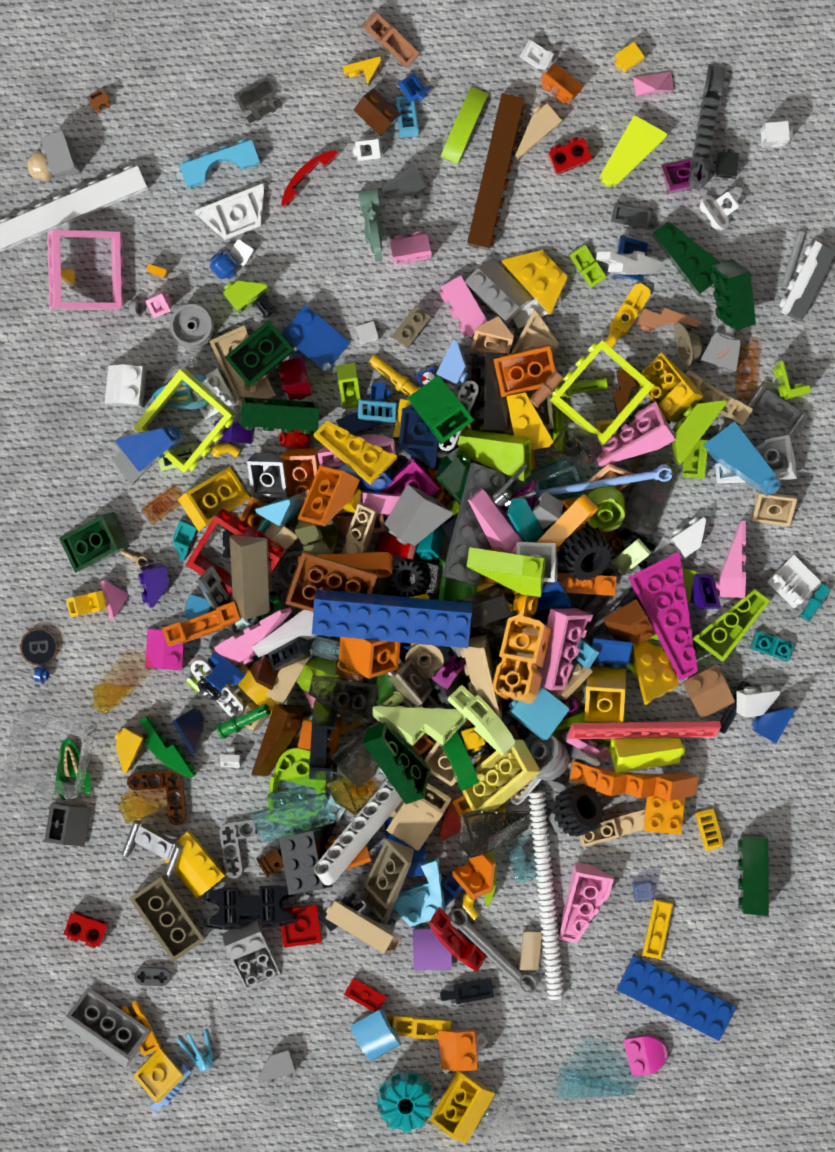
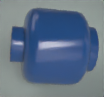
M220 250L210 259V269L219 279L226 277L231 279L237 273L235 269L238 266V262L228 251L222 252Z

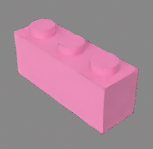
M461 275L441 286L442 292L439 293L445 303L448 301L452 307L449 311L454 319L458 318L461 325L459 328L464 336L468 335L471 338L475 334L476 327L488 322Z

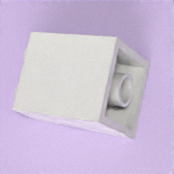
M108 365L105 404L143 408L147 369L143 366Z

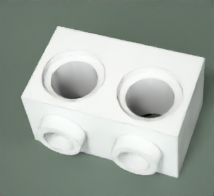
M788 121L765 123L760 129L762 148L785 146L790 141V138L793 137L792 126H789Z

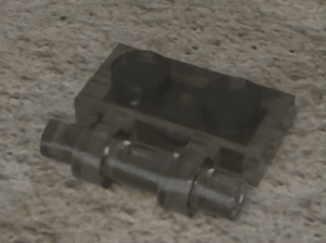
M267 77L233 95L243 113L248 110L252 112L251 115L246 117L249 124L254 121L258 122L262 119L261 117L270 112L274 113L277 111V108L283 105L280 99L274 102L271 101L270 98L276 95V92ZM265 101L267 106L257 111L255 106Z

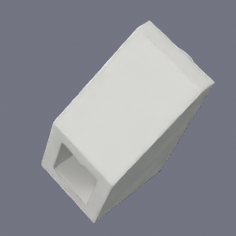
M697 516L688 522L689 527L684 530L681 527L672 533L674 537L671 538V541L677 550L680 551L683 558L701 547L706 524L704 517L699 519Z
M769 684L761 685V688L744 687V690H738L737 713L744 717L763 715L780 695V691Z

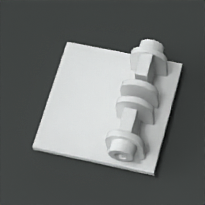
M217 368L205 375L207 379L202 383L230 407L236 403L235 398H233L227 383H225L221 375L222 373ZM190 387L196 402L198 400L202 401L204 398ZM211 404L200 408L205 420L219 412Z
M795 555L767 581L793 608L798 604L800 605L805 600L804 598L821 582Z

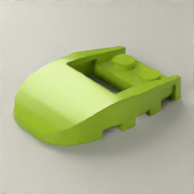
M302 748L289 749L279 758L269 783L267 819L311 829L312 822L318 813L325 795L326 780L309 779L310 750ZM280 779L317 789L312 809L275 800Z

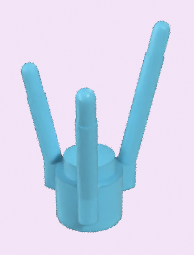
M207 1030L203 1032L208 1053L206 1051L200 1053L190 1033L186 1035L196 1056L191 1053L179 1037L177 1038L180 1046L191 1058L195 1067L198 1066L200 1071H204L214 1065L212 1059L215 1057L211 1050Z

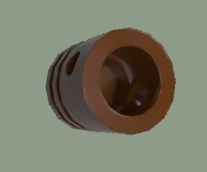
M277 846L266 851L265 855L261 854L260 858L256 857L266 877H269V874L273 875L274 871L278 872L284 868L282 854Z

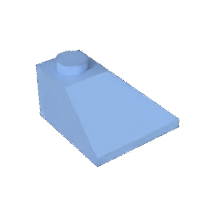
M453 339L436 374L443 381L460 386L461 383H465L468 377V368L462 346Z

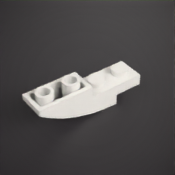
M606 249L605 252H597L596 260L609 264L608 272L614 274H648L665 266L664 262L658 261V257L645 256V253L641 251H634L633 254H617L616 250Z

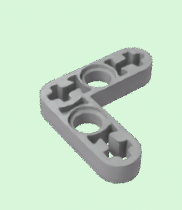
M262 817L229 822L221 826L219 834L225 872L228 877L235 879L243 872L239 839L271 834L275 828L273 820ZM264 821H267L268 824L272 825V827H269V831H265V828H259L258 831L260 833H255L256 826L254 822H258V825H263ZM246 823L251 824L253 827V831L250 834H245L242 831V826ZM227 826L231 830L233 829L234 832L230 836L231 840L235 838L236 842L224 844V840H228L227 834H223ZM229 845H233L237 849L236 854L233 856H229L226 853V847ZM238 857L239 861L234 862L235 867H239V870L236 872V875H233V872H229L232 863L231 861L227 863V859L232 860Z

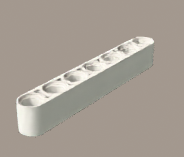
M388 779L315 865V873L324 885H331L339 878L402 802L401 797Z

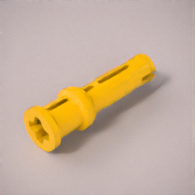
M377 354L368 362L369 365L396 385V390H401L408 397L421 388L409 381V377L402 376Z

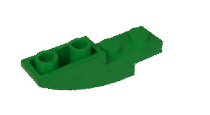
M145 716L139 720L149 735L143 741L148 749L173 771L185 777L193 778L196 769L190 761L187 762L183 757L185 752L181 746H176L174 743L167 747L168 740L163 733H158L156 730L158 726L152 717L148 718V716Z

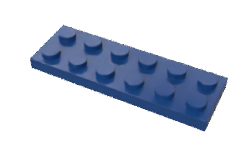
M634 955L616 988L617 991L720 1041L736 1009L735 1005Z

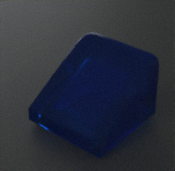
M651 880L631 883L634 902L653 899Z

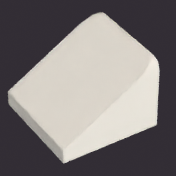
M239 239L230 251V254L243 267L254 253L253 248Z
M374 321L355 327L361 345L379 340Z

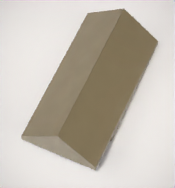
M231 535L233 602L236 604L238 613L244 620L270 613L272 584L268 539Z
M390 839L385 840L364 884L367 891L362 899L384 924H387L411 865L414 849Z

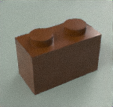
M374 88L366 93L353 109L380 136L386 133L401 115Z

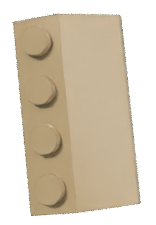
M487 636L469 638L468 648H460L462 658H465L467 663L464 664L466 676H470V693H474V697L479 695L501 719L503 704L501 696L497 695L493 688L495 671Z

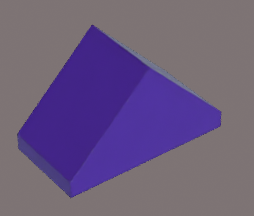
M233 422L228 429L225 427L221 432L223 436L219 441L251 444L253 430L243 429L244 426H240V423Z
M694 575L691 603L703 609L721 608L713 575Z

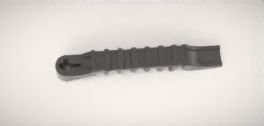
M708 65L688 179L690 187L695 190L702 189L708 179L710 163L708 158L711 155L710 149L714 136L713 129L716 125L717 109L720 104L719 100L723 88L724 67ZM699 170H700V174H699V176H700V181H698V180H697V177H696L697 174H698V172H699Z

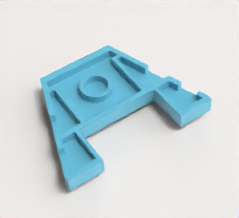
M438 858L423 862L421 865L428 880L427 882L401 889L393 908L409 926L430 921L438 907L446 913Z

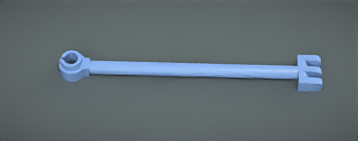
M662 464L650 472L539 490L537 484L535 498L545 491L554 496L649 479H659L665 482L671 479L672 470L670 466Z

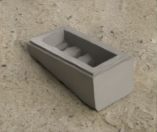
M571 744L569 745V757L593 766L600 765V762L593 755Z

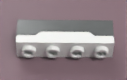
M817 241L807 246L804 253L807 256L804 262L800 261L796 269L798 275L796 279H791L787 287L790 291L787 297L783 296L779 304L781 313L799 322L803 320L835 255V250Z

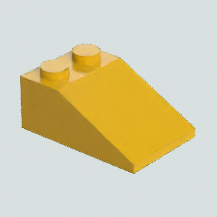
M228 467L183 494L178 501L199 532L210 525L214 516L221 508L231 512L250 500V497L231 467Z

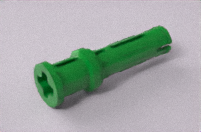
M263 704L239 717L232 716L224 723H217L216 730L218 735L225 739L231 733L240 732L244 726L271 715V710L266 711L270 707L267 704Z

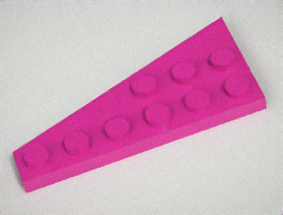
M679 551L629 576L628 580L681 681L698 672Z

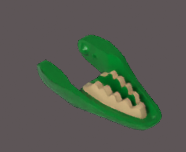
M65 739L60 746L55 781L56 790L61 799L66 800L68 793L65 790V781L70 778L83 777L84 793L89 796L91 794L89 773L75 744L70 739Z

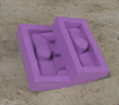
M413 929V971L452 970V954L440 943L431 929Z

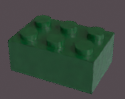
M733 259L712 265L711 279L714 283L715 291H713V297L716 301L717 308L715 309V314L717 318L735 331L755 325L756 318L750 271Z
M268 320L224 358L251 388L293 353L294 349Z

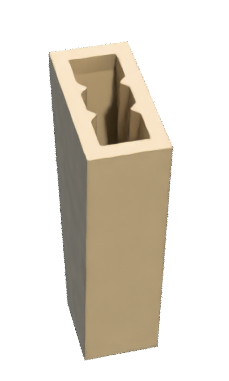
M340 901L331 903L327 908V920L383 954H394L403 938L401 935Z

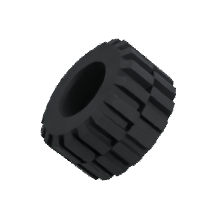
M591 528L580 529L578 532L572 533V536L565 539L566 542L561 545L562 549L559 551L561 562L573 578H578L581 581L584 579L590 580L592 577L596 578L597 575L602 574L609 567V563L612 561L613 552L611 546L603 535L594 528L592 530Z
M580 784L561 791L555 797L556 801L553 802L554 809H552L553 814H555L554 819L555 822H558V827L562 828L565 834L569 833V836L578 837L601 826L600 823L604 820L602 816L605 815L603 810L604 804L601 803V797L597 795L595 789L592 790L590 786Z

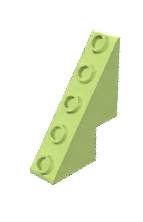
M383 705L373 707V717L381 723L385 722L397 735L412 746L424 733H427L444 745L467 721V718L457 708H405L403 706L385 707Z

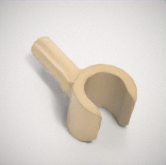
M125 550L121 553L135 561L138 567H143L138 564L139 559L142 558L147 561L144 556L138 557Z

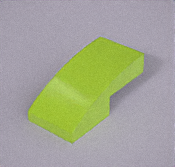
M585 244L568 254L590 288L607 278Z

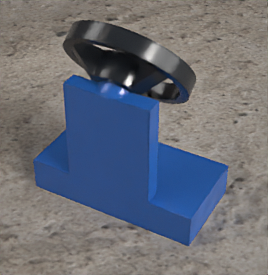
M215 651L207 659L214 669L207 678H201L197 685L206 697L216 701L221 697V691L228 682L235 687L244 678L245 674Z

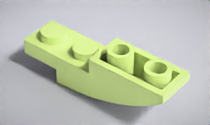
M461 685L449 696L448 701L476 726L474 730L502 756L515 745L516 742L507 727L479 695L474 697Z

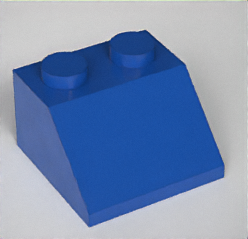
M591 637L590 645L599 651L593 665L604 666V663H612V667L623 668V665H628L632 648L631 642Z

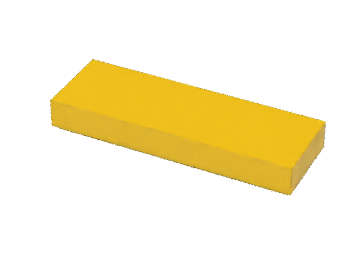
M654 899L642 956L661 960L673 903Z

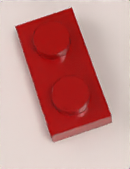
M354 977L344 992L345 996L373 1012L381 1008L387 997Z

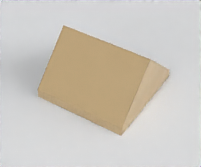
M756 492L752 522L790 527L797 496L774 493L766 497L761 492Z

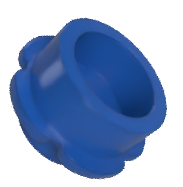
M44 665L36 667L34 671L35 682L44 684L45 681H48L49 670Z

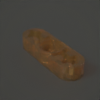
M751 344L741 345L738 356L734 392L736 397L742 400L749 398L753 393L756 351ZM745 347L752 353L747 357V361H751V364H740V360H745V355L741 354ZM747 366L750 369L748 377L740 375L741 367ZM739 379L743 381L750 380V383L746 382L745 388L749 390L748 393H745V396H742V393L738 391L743 387V382L739 383Z

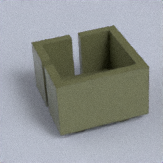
M334 518L325 526L300 520L295 528L297 538L300 539L302 544L304 543V552L314 555L332 554L342 536Z

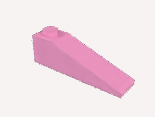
M656 402L639 411L635 415V420L629 425H623L621 427L622 431L616 437H610L604 445L594 452L599 466L658 450L676 440L670 425Z
M291 608L279 610L259 622L260 625L256 624L243 630L244 633L230 637L214 647L215 651L234 665L243 663V665L249 664L253 661L252 657L257 655L252 647L278 629L291 613Z

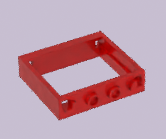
M221 508L214 516L185 565L200 575L210 566H213L222 579L220 584L228 594L233 596L232 575L200 554L217 524H220L236 536L267 538L269 557L273 559L270 563L271 574L286 552V549L278 545L279 543L266 537L264 533L251 527L247 522L234 516L232 512Z

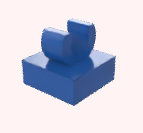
M372 383L370 401L384 402V398H392L393 390L385 389V383Z

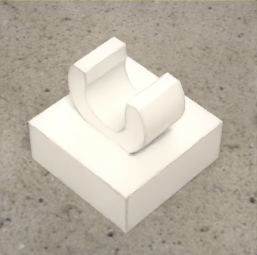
M227 746V754H220L221 767L240 768V755H235V746Z
M331 795L322 813L338 822L348 805Z

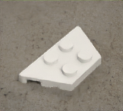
M260 184L197 209L194 212L225 241L261 227L264 185Z

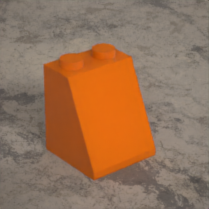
M340 638L339 661L369 679L398 670L400 642Z

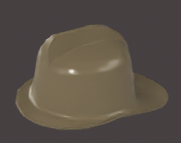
M676 323L674 332L678 359L684 367H689L693 360L701 356V339L696 333L687 332L681 323Z

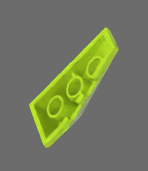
M469 547L467 567L522 595L541 597L547 558Z

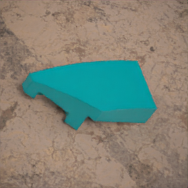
M181 519L173 535L174 541L172 543L177 549L180 561H184L197 528L195 525Z

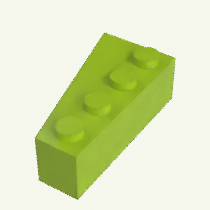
M754 589L695 636L693 640L724 663L770 603V600Z

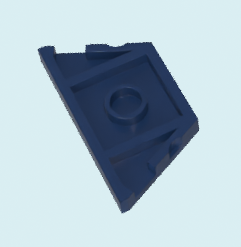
M412 405L402 408L398 448L430 468L435 469L438 440Z

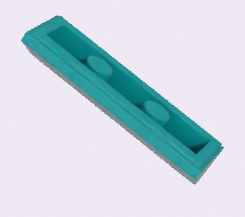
M512 499L507 513L523 542L536 543L545 534L526 499Z

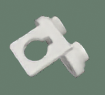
M730 191L723 194L717 200L711 195H705L700 200L701 211L708 216L712 227L719 230H724L729 226L727 216L740 207ZM725 198L731 200V208H724L723 204Z

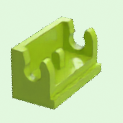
M699 440L683 461L682 477L705 479L707 449L704 444L708 440Z

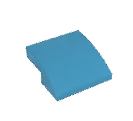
M383 1009L350 1026L356 1041L370 1061L402 1045L395 1027H390Z

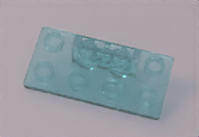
M305 785L267 795L269 808L251 813L262 843L335 822L326 794L320 793L307 797Z

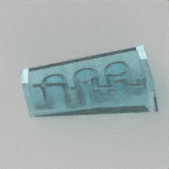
M572 455L531 470L529 477L524 481L515 479L508 489L513 493L536 480L539 490L583 482ZM583 490L554 495L553 497L567 500L571 499V497H581L584 494L587 496V494Z

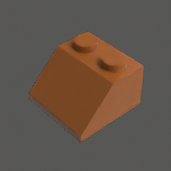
M637 599L603 618L614 640L640 644L656 634Z

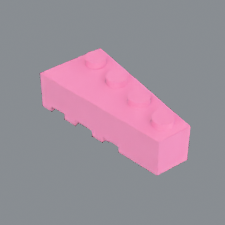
M577 608L550 609L547 627L551 629L543 667H538V671L542 676L540 684L542 687L549 690L565 689L573 668L572 660L578 656L580 649L577 647L581 637L585 638L587 630L584 629L587 622H591L592 614Z

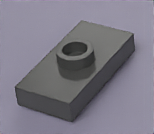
M614 203L611 222L648 230L652 210Z

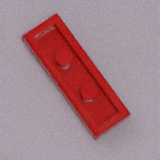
M380 532L376 551L387 552L412 560L416 545L414 546L410 543L404 545L397 540L396 536Z

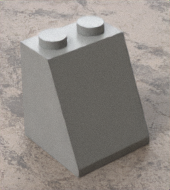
M407 484L384 524L390 529L388 532L396 536L399 542L404 545L410 543L415 546L449 519L453 512L437 498Z

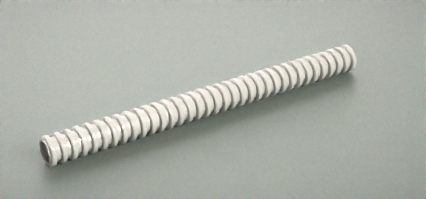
M537 790L531 791L528 796H530L529 802H531L529 808H531L530 814H532L530 819L533 821L531 822V826H533L531 831L534 832L532 834L534 838L533 844H535L533 846L535 850L534 855L536 856L534 861L537 863L535 864V867H537L535 873L538 874L536 876L538 882L536 883L539 885V888H537V891H539L538 897H540V900H538V903H540L539 909H541L539 914L542 916L540 918L542 924L540 925L543 927L541 933H543L542 939H544L542 945H544L543 951H545L543 956L546 958L544 959V963H546L544 967L547 969L545 971V975H547L546 981H548L546 983L548 987L547 993H549L547 998L558 1000L564 997V994H562L564 988H562L563 982H561L563 977L560 975L562 973V970H560L562 966L559 964L561 958H559L560 952H558L560 946H558L559 940H557L559 935L556 933L558 932V928H556L558 924L555 922L557 920L555 916L556 910H554L556 908L554 904L555 899L553 898L555 893L552 891L554 890L552 886L554 882L551 880L553 878V875H551L552 869H550V866H552V863H550L551 857H549L551 851L548 849L550 848V845H548L550 840L547 839V836H549L547 830L549 829L546 827V824H548V821H546L547 815H545V812H547L545 809L546 803H544L546 798L543 797L545 791Z

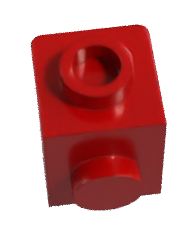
M281 429L279 434L281 447L287 449H309L310 434L301 433V430L287 433L282 432Z

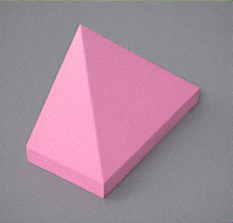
M671 72L633 77L636 96L674 91Z
M103 580L101 585L107 600L106 605L109 617L115 618L129 594L107 580Z

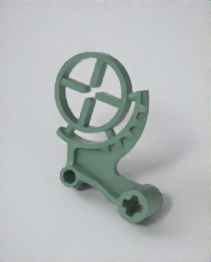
M377 188L358 191L360 207L365 219L364 233L366 244L370 243L375 262L383 261L382 241H385V236L379 218L380 204Z

